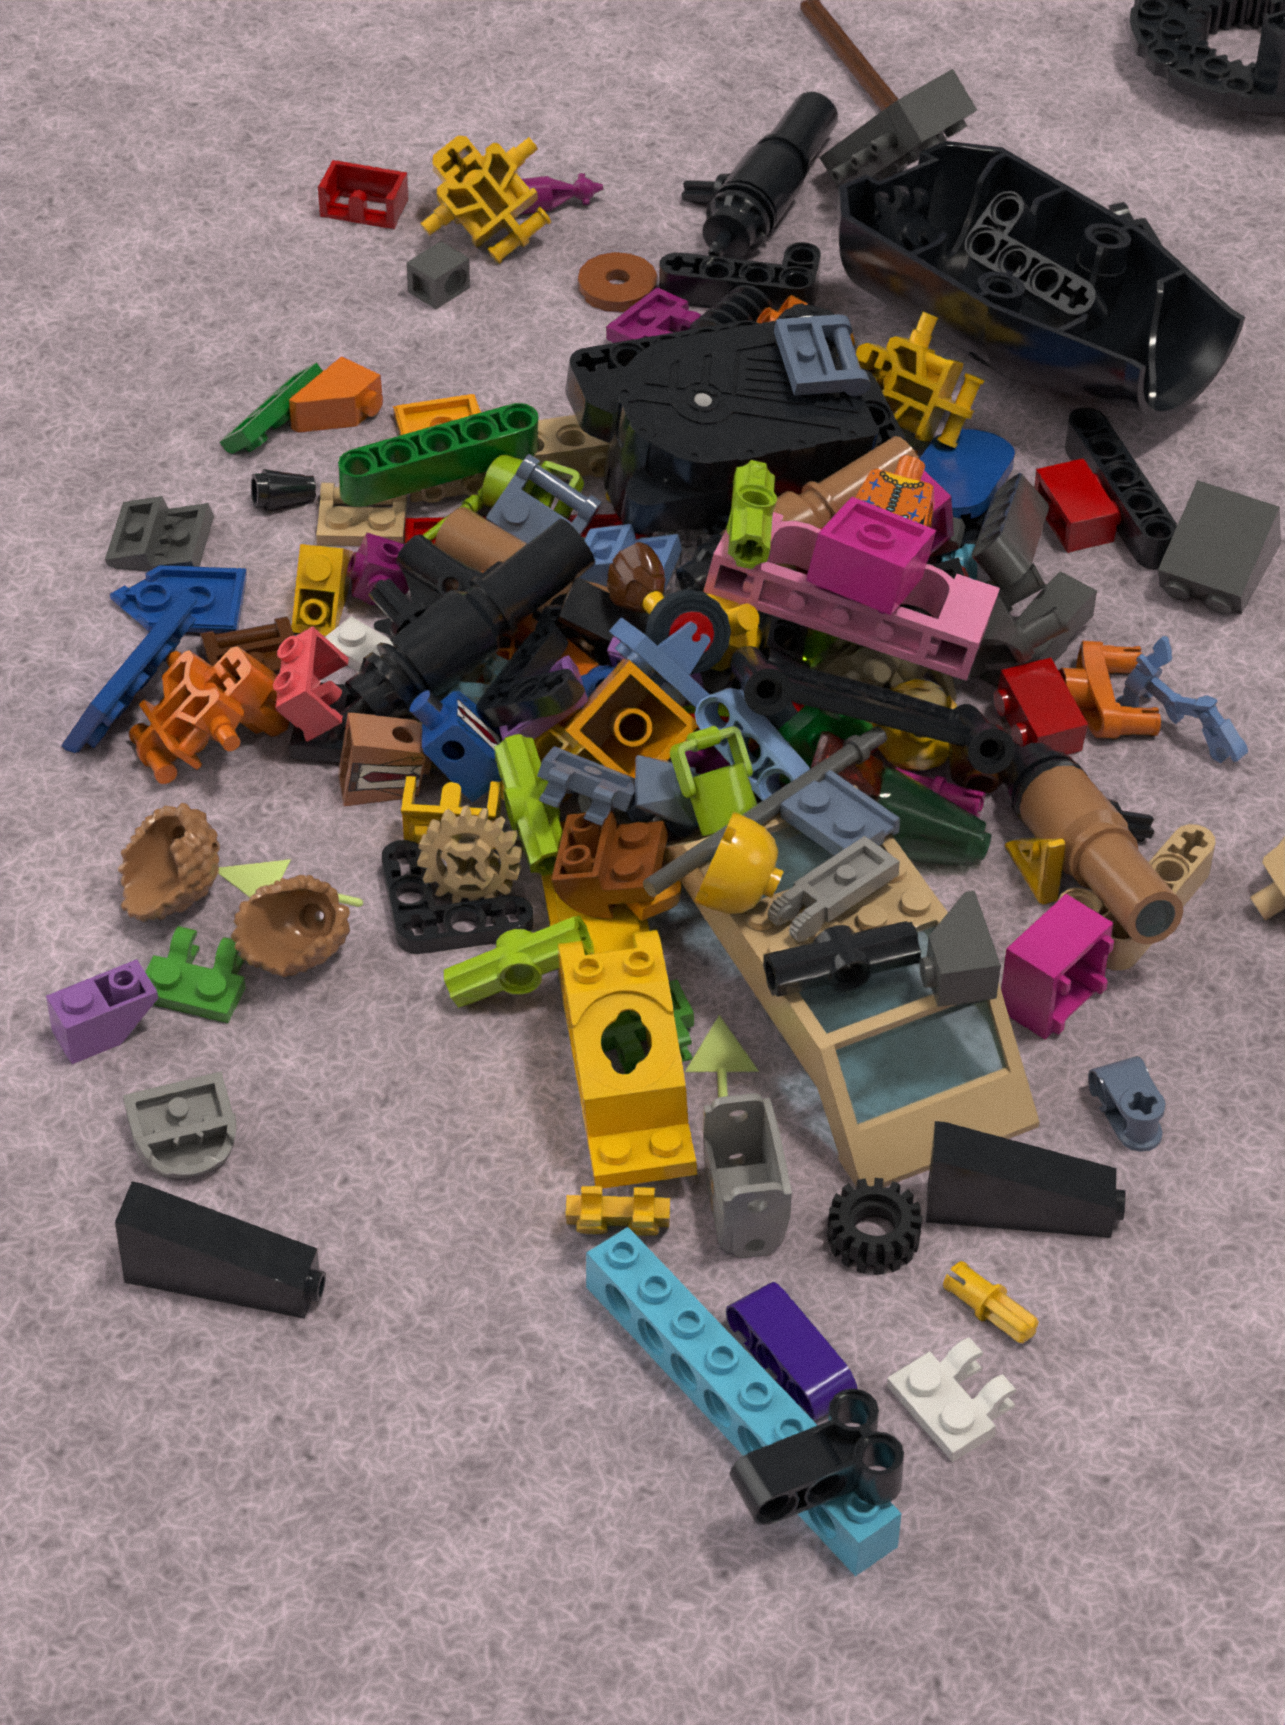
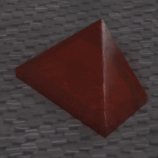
M822 731L811 768L843 748L845 740L829 731ZM870 755L869 759L860 765L853 763L837 774L851 785H856L860 791L874 801L880 797L883 762Z

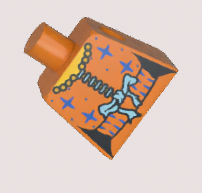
M904 455L900 457L894 473L880 469L870 471L855 498L931 528L935 505L934 486L920 481L925 469L923 461L913 456Z

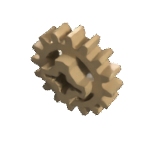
M466 805L463 806L459 817H456L450 809L444 811L441 822L435 819L430 822L427 834H423L418 847L422 851L417 863L418 866L427 868L423 877L425 883L436 881L439 884L435 895L440 897L448 891L453 894L452 903H459L462 897L473 901L480 900V897L485 899L498 897L499 892L506 895L510 893L513 880L518 879L522 867L518 863H520L523 848L513 846L518 835L516 831L503 832L502 828L505 819L502 816L491 822L488 820V809L483 808L479 816H472L469 806ZM493 847L496 848L499 856L494 853ZM442 859L447 862V867L443 863Z

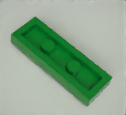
M316 362L291 376L219 441L226 452L233 454L245 448L249 453L268 439V436L265 434L266 430L270 427L274 430L290 419L289 399L323 372L318 363Z

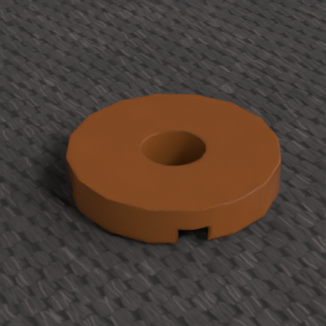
M612 252L600 254L587 260L580 268L578 275V291L580 295L582 294L585 297V301L592 307L611 312L627 311L657 288L658 275L654 266L644 258L631 253ZM612 280H623V281H625V283H623V284H613V283H610V281H612Z

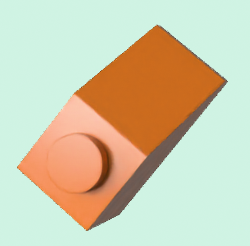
M341 356L289 399L291 429L296 432L357 427L368 416H375L383 405L381 375Z

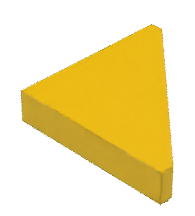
M1019 838L1006 842L1004 844L1006 850L1039 904L1042 903L1044 905L1058 901L1065 851L1064 840L1062 838Z

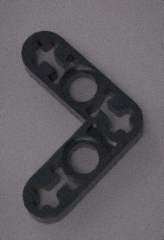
M546 623L535 629L523 641L479 699L476 709L491 728L560 714L575 705L583 696L585 688L570 669L549 672L568 646V640L555 623Z
M397 840L391 842L383 849L382 872L396 941L405 952L425 954L495 944L500 935L514 929L532 931L534 924L533 907L525 898L502 896L435 906L431 884L423 881L427 868L420 867L417 863L422 851L418 848L419 845L410 840ZM406 858L409 863V874L401 876L400 863L397 859ZM407 892H415L423 896L421 900L415 903H404L398 899L400 895ZM515 914L518 921L510 922L506 915ZM491 916V924L493 926H486V917ZM462 920H469L478 925L475 929L468 932H461L452 927L455 923ZM443 923L444 933H439L437 924ZM420 927L423 934L414 935L411 929Z

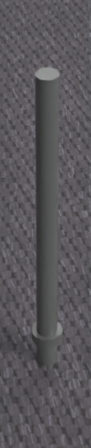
M874 726L861 736L852 735L843 742V748L742 815L760 825L764 824L780 813V806L783 801L814 780L819 783L825 779V773L829 770L838 774L853 763L860 765L868 760L870 752L886 742V733L881 727ZM727 825L643 880L645 891L650 896L655 897L713 858Z

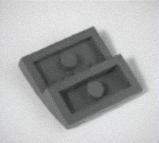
M163 496L123 502L105 557L107 565L117 569L150 571L159 565L200 567L214 519L209 503L169 509Z

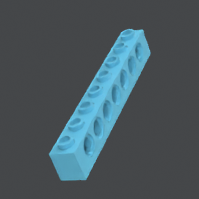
M629 1227L586 1252V1288L743 1456L817 1426ZM853 1491L798 1514L855 1576L898 1547L902 1513L891 1502L882 1505L868 1504L861 1500Z

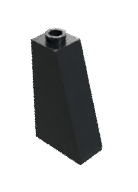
M935 1121L928 1176L926 1223L1111 1238L1114 1220L1123 1221L1126 1192L1124 1189H1116L1117 1168L948 1122Z
M131 1181L115 1220L124 1283L304 1319L306 1318L311 1301L320 1302L325 1288L326 1272L319 1270L317 1248L146 1184Z

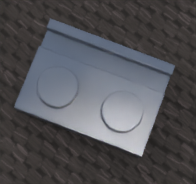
M831 770L825 773V779L819 783L814 780L783 801L780 806V817L834 856L864 836L880 846L884 843L885 836L890 833L896 835L899 832V817Z

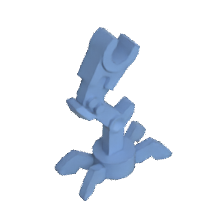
M1162 636L1153 646V653H1150L1147 657L1140 654L1136 658L1138 664L1125 681L1124 694L1118 697L1116 702L1120 703L1121 706L1139 707L1140 696L1149 699L1154 696L1164 705L1166 713L1173 723L1177 724L1184 718V715L1200 719L1203 725L1202 732L1208 744L1210 755L1214 760L1222 763L1230 756L1233 762L1239 761L1248 753L1247 745L1238 734L1231 720L1224 719L1215 705L1218 700L1208 695L1198 699L1182 697L1159 679L1163 671L1160 667L1172 660L1169 638Z

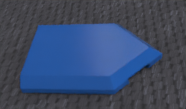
M159 565L145 573L146 578L130 588L124 585L110 593L112 601L150 631L186 588L198 597V603L190 613V615L196 618V621L187 632L202 633L214 631V633H226L236 631L239 628L247 582V569Z

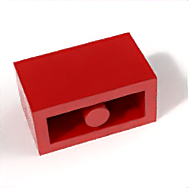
M1084 458L1036 469L1034 488L1049 504L1046 520L1067 553L1115 541L1116 527L1121 522L1119 507L1114 500H1110L1103 489L1099 475L1093 474Z
M1052 658L1001 670L998 689L993 694L994 705L998 714L1001 717L1005 716L1011 727L1014 744H1019L1023 747L1030 743H1043L1050 746L1054 751L1064 752L1067 755L1082 751L1088 723Z

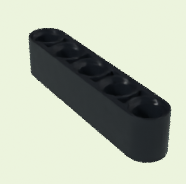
M1089 407L1073 410L1068 418L1065 440L1066 454L1071 461L1084 458L1093 474L1099 475L1103 489L1110 500H1114L1120 510L1121 522L1116 527V531L1141 566L1147 569L1158 570L1176 530V521L1101 411Z

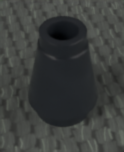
M263 469L261 473L252 474L251 498L254 508H265V511L268 512L307 501H314L316 498L314 476Z

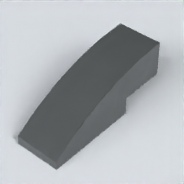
M1060 571L1046 585L1047 588L1042 589L1026 607L1015 623L1018 622L1021 626L1056 605L1070 631L1064 632L1033 649L1035 654L1031 655L1032 659L1023 664L1050 657L1055 662L1065 653L1068 647V640L1094 616L1097 590ZM1001 670L985 671L980 674V679L998 688Z

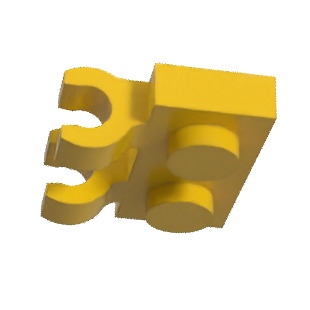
M581 1186V1195H566L567 1225H576V1232L604 1234L607 1233V1226H628L635 1235L653 1236L659 1234V1227H670V1198L655 1197V1188L634 1187V1197L603 1196L602 1186Z

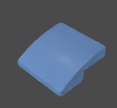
M632 524L590 529L585 542L592 551L596 563L578 578L607 586L609 566L613 563L612 560L616 554L637 542L649 545L662 563L665 572L664 589H666L682 551L679 536L674 534L636 539Z

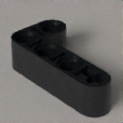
M1006 191L998 194L990 202L967 235L965 250L969 257L983 273H1006L1007 270L1013 271V276L1024 283L1025 291L1023 297L1069 323L1081 317L1082 314H1087L1088 317L1084 331H1091L1100 327L1106 320L1108 308L1094 286L1085 279L1025 246L1036 228L1034 213L1018 193ZM1018 212L1014 219L1007 221L1012 214ZM994 246L990 253L983 255L988 248ZM1026 264L1020 272L1015 273L1019 266ZM1058 282L1053 290L1046 292L1051 284ZM1076 298L1081 304L1075 306L1073 303L1074 299Z
M793 243L786 248L782 264L673 252L666 254L659 261V288L689 301V306L711 308L740 285L754 286L762 291L770 299L777 312L791 295L808 305L814 306L819 287L821 251L812 243Z

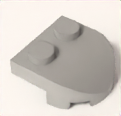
M222 1071L123 1095V1104L135 1150L140 1160L153 1172L167 1178H191L215 1170L229 1157L235 1142L236 1117L235 1113L232 1112Z

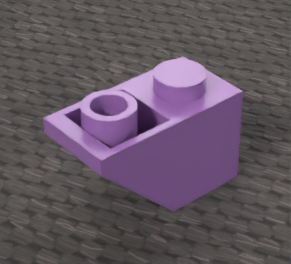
M137 959L46 995L52 1032L71 1064L121 1045L158 999L157 990Z

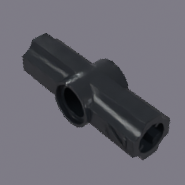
M903 921L857 933L850 926L835 925L819 933L813 943L764 954L763 968L766 975V983L772 996L780 997L830 985L836 992L844 993L863 986L872 974L918 964L921 958V949L918 933L912 921Z

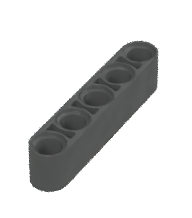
M1022 473L1013 476L995 493L972 553L973 559L1001 590L1008 588L1019 580L1032 565L1049 509L1047 501Z

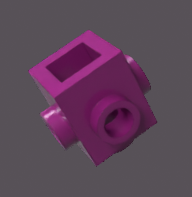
M367 532L358 552L354 551L351 555L346 575L351 578L352 596L359 598L369 605H377L371 599L369 593L375 589L377 582L380 580L385 582L387 579H390L406 595L409 587L402 570L396 564L398 553L405 544Z

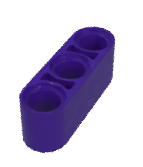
M770 1282L726 1307V1318L731 1330L734 1333L739 1331L747 1340L743 1344L763 1369L768 1367L777 1377L774 1380L804 1409L813 1421L828 1414L830 1401L837 1393L851 1388L858 1389L856 1380L847 1364L779 1284Z

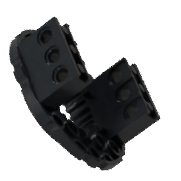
M1135 0L1134 7H1131L1129 39L1136 56L1146 60L1145 67L1153 75L1164 77L1167 80L1168 86L1187 96L1216 106L1233 105L1242 111L1285 112V0ZM1232 25L1238 29H1243L1245 25H1250L1254 30L1262 26L1256 63L1251 62L1246 66L1239 59L1230 62L1227 55L1217 56V49L1208 46L1209 42L1206 41L1208 34L1216 35L1218 28L1229 31Z

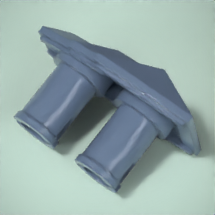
M637 755L635 757V800L626 811L629 819L633 822L643 823L651 822L655 816H659L669 820L667 825L674 835L687 837L692 834L699 825L691 799L684 797L681 792L672 762ZM690 767L692 777L701 775L695 772V768Z

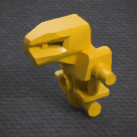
M457 135L433 155L432 166L433 173L442 181V184L437 187V200L441 205L433 210V214L420 223L426 233L430 236L443 225L446 226L453 220L456 225L460 223L472 236L473 245L478 248L498 231L505 228L509 234L493 247L487 248L489 254L499 264L502 263L503 258L518 246L525 247L530 243L528 238L546 224L552 223L541 207L537 208V212L519 225L515 220L518 215L538 199V192L535 188L529 189L518 175V168L538 150L536 144L528 137L517 147H512L505 152L499 143H492L485 149L486 154L482 156L466 136Z
M922 312L916 329L912 330L910 338L891 337L886 348L872 343L859 345L856 355L860 367L872 373L876 378L900 428L914 433L915 438L918 440L930 442L935 435L944 411L947 410L951 413L941 436H938L937 440L956 448L958 445L956 442L966 418L971 419L973 416L972 404L980 386L985 381L965 373V380L956 401L951 400V395L964 364L935 355V350L928 348L938 317Z

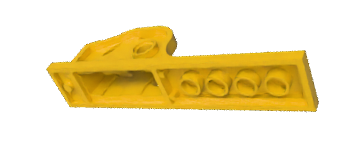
M560 822L563 831L565 822ZM552 874L541 875L549 926L574 916H580L587 926L594 945V954L585 955L582 941L558 944L559 969H557L595 1186H602V1189L697 1175V1162L688 1120L686 1083L669 980L658 931H649L647 919L641 921L625 903L615 904L612 919L595 918L581 914L566 905L557 895L551 881ZM631 1010L640 1016L641 1023L646 1027L649 1054L644 1060L636 1064L635 1069L631 1073L622 1075L614 1071L611 1061L603 1053L601 1037L605 1029L617 1020L620 1013Z

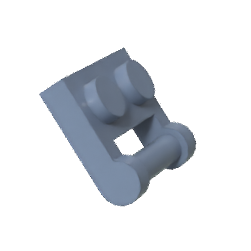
M837 314L776 319L774 334L794 396L844 391L850 396H860L869 390L871 386L867 372L860 367L850 337L852 327L847 316ZM825 337L834 342L843 370L835 369Z
M528 454L486 516V519L522 541L529 543L560 518L569 522L582 535L598 512L602 502L592 495L586 497L539 466L540 461ZM529 480L579 512L574 521L570 522L523 491Z

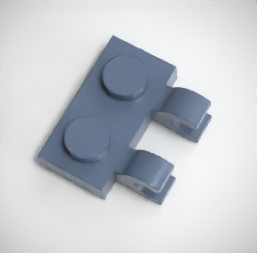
M555 746L542 760L537 777L547 780L548 784L539 799L540 802L558 808L565 793H580L592 798L591 806L586 812L584 819L603 826L610 811H618L620 809L626 812L635 800V778Z

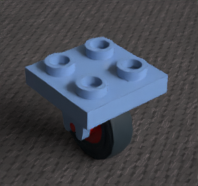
M681 590L670 593L660 600L648 617L646 635L622 617L609 631L620 641L615 650L625 659L630 660L644 674L649 676L677 704L682 706L687 701L695 708L701 699L710 694L689 675L707 671L718 663L729 646L731 635L728 615L719 602L701 591Z

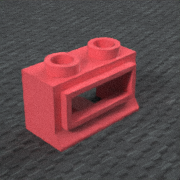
M312 626L297 636H290L282 642L277 651V656L281 659L280 673L273 683V688L277 691L276 710L295 727H299L304 732L305 741L307 742L342 723L343 716L334 708L329 707V705L340 698L342 690L332 681H327L320 685V682L323 678L347 666L349 661L345 654Z

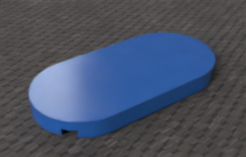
M962 429L956 442L958 443L956 448L938 441V436H936L919 458L925 464L924 471L951 495L953 517L961 519V515L970 513V519L980 516L987 510L995 493L1004 484L1013 470L1015 456L1013 446L1004 438L981 430Z

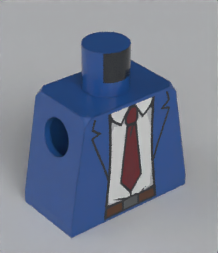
M428 690L415 698L410 706V712L422 722V749L424 753L452 782L460 785L461 792L473 803L490 790L491 781L500 782L502 780L494 756V746L503 741L499 727L491 728L476 709V704L460 691H453L442 701L437 699Z

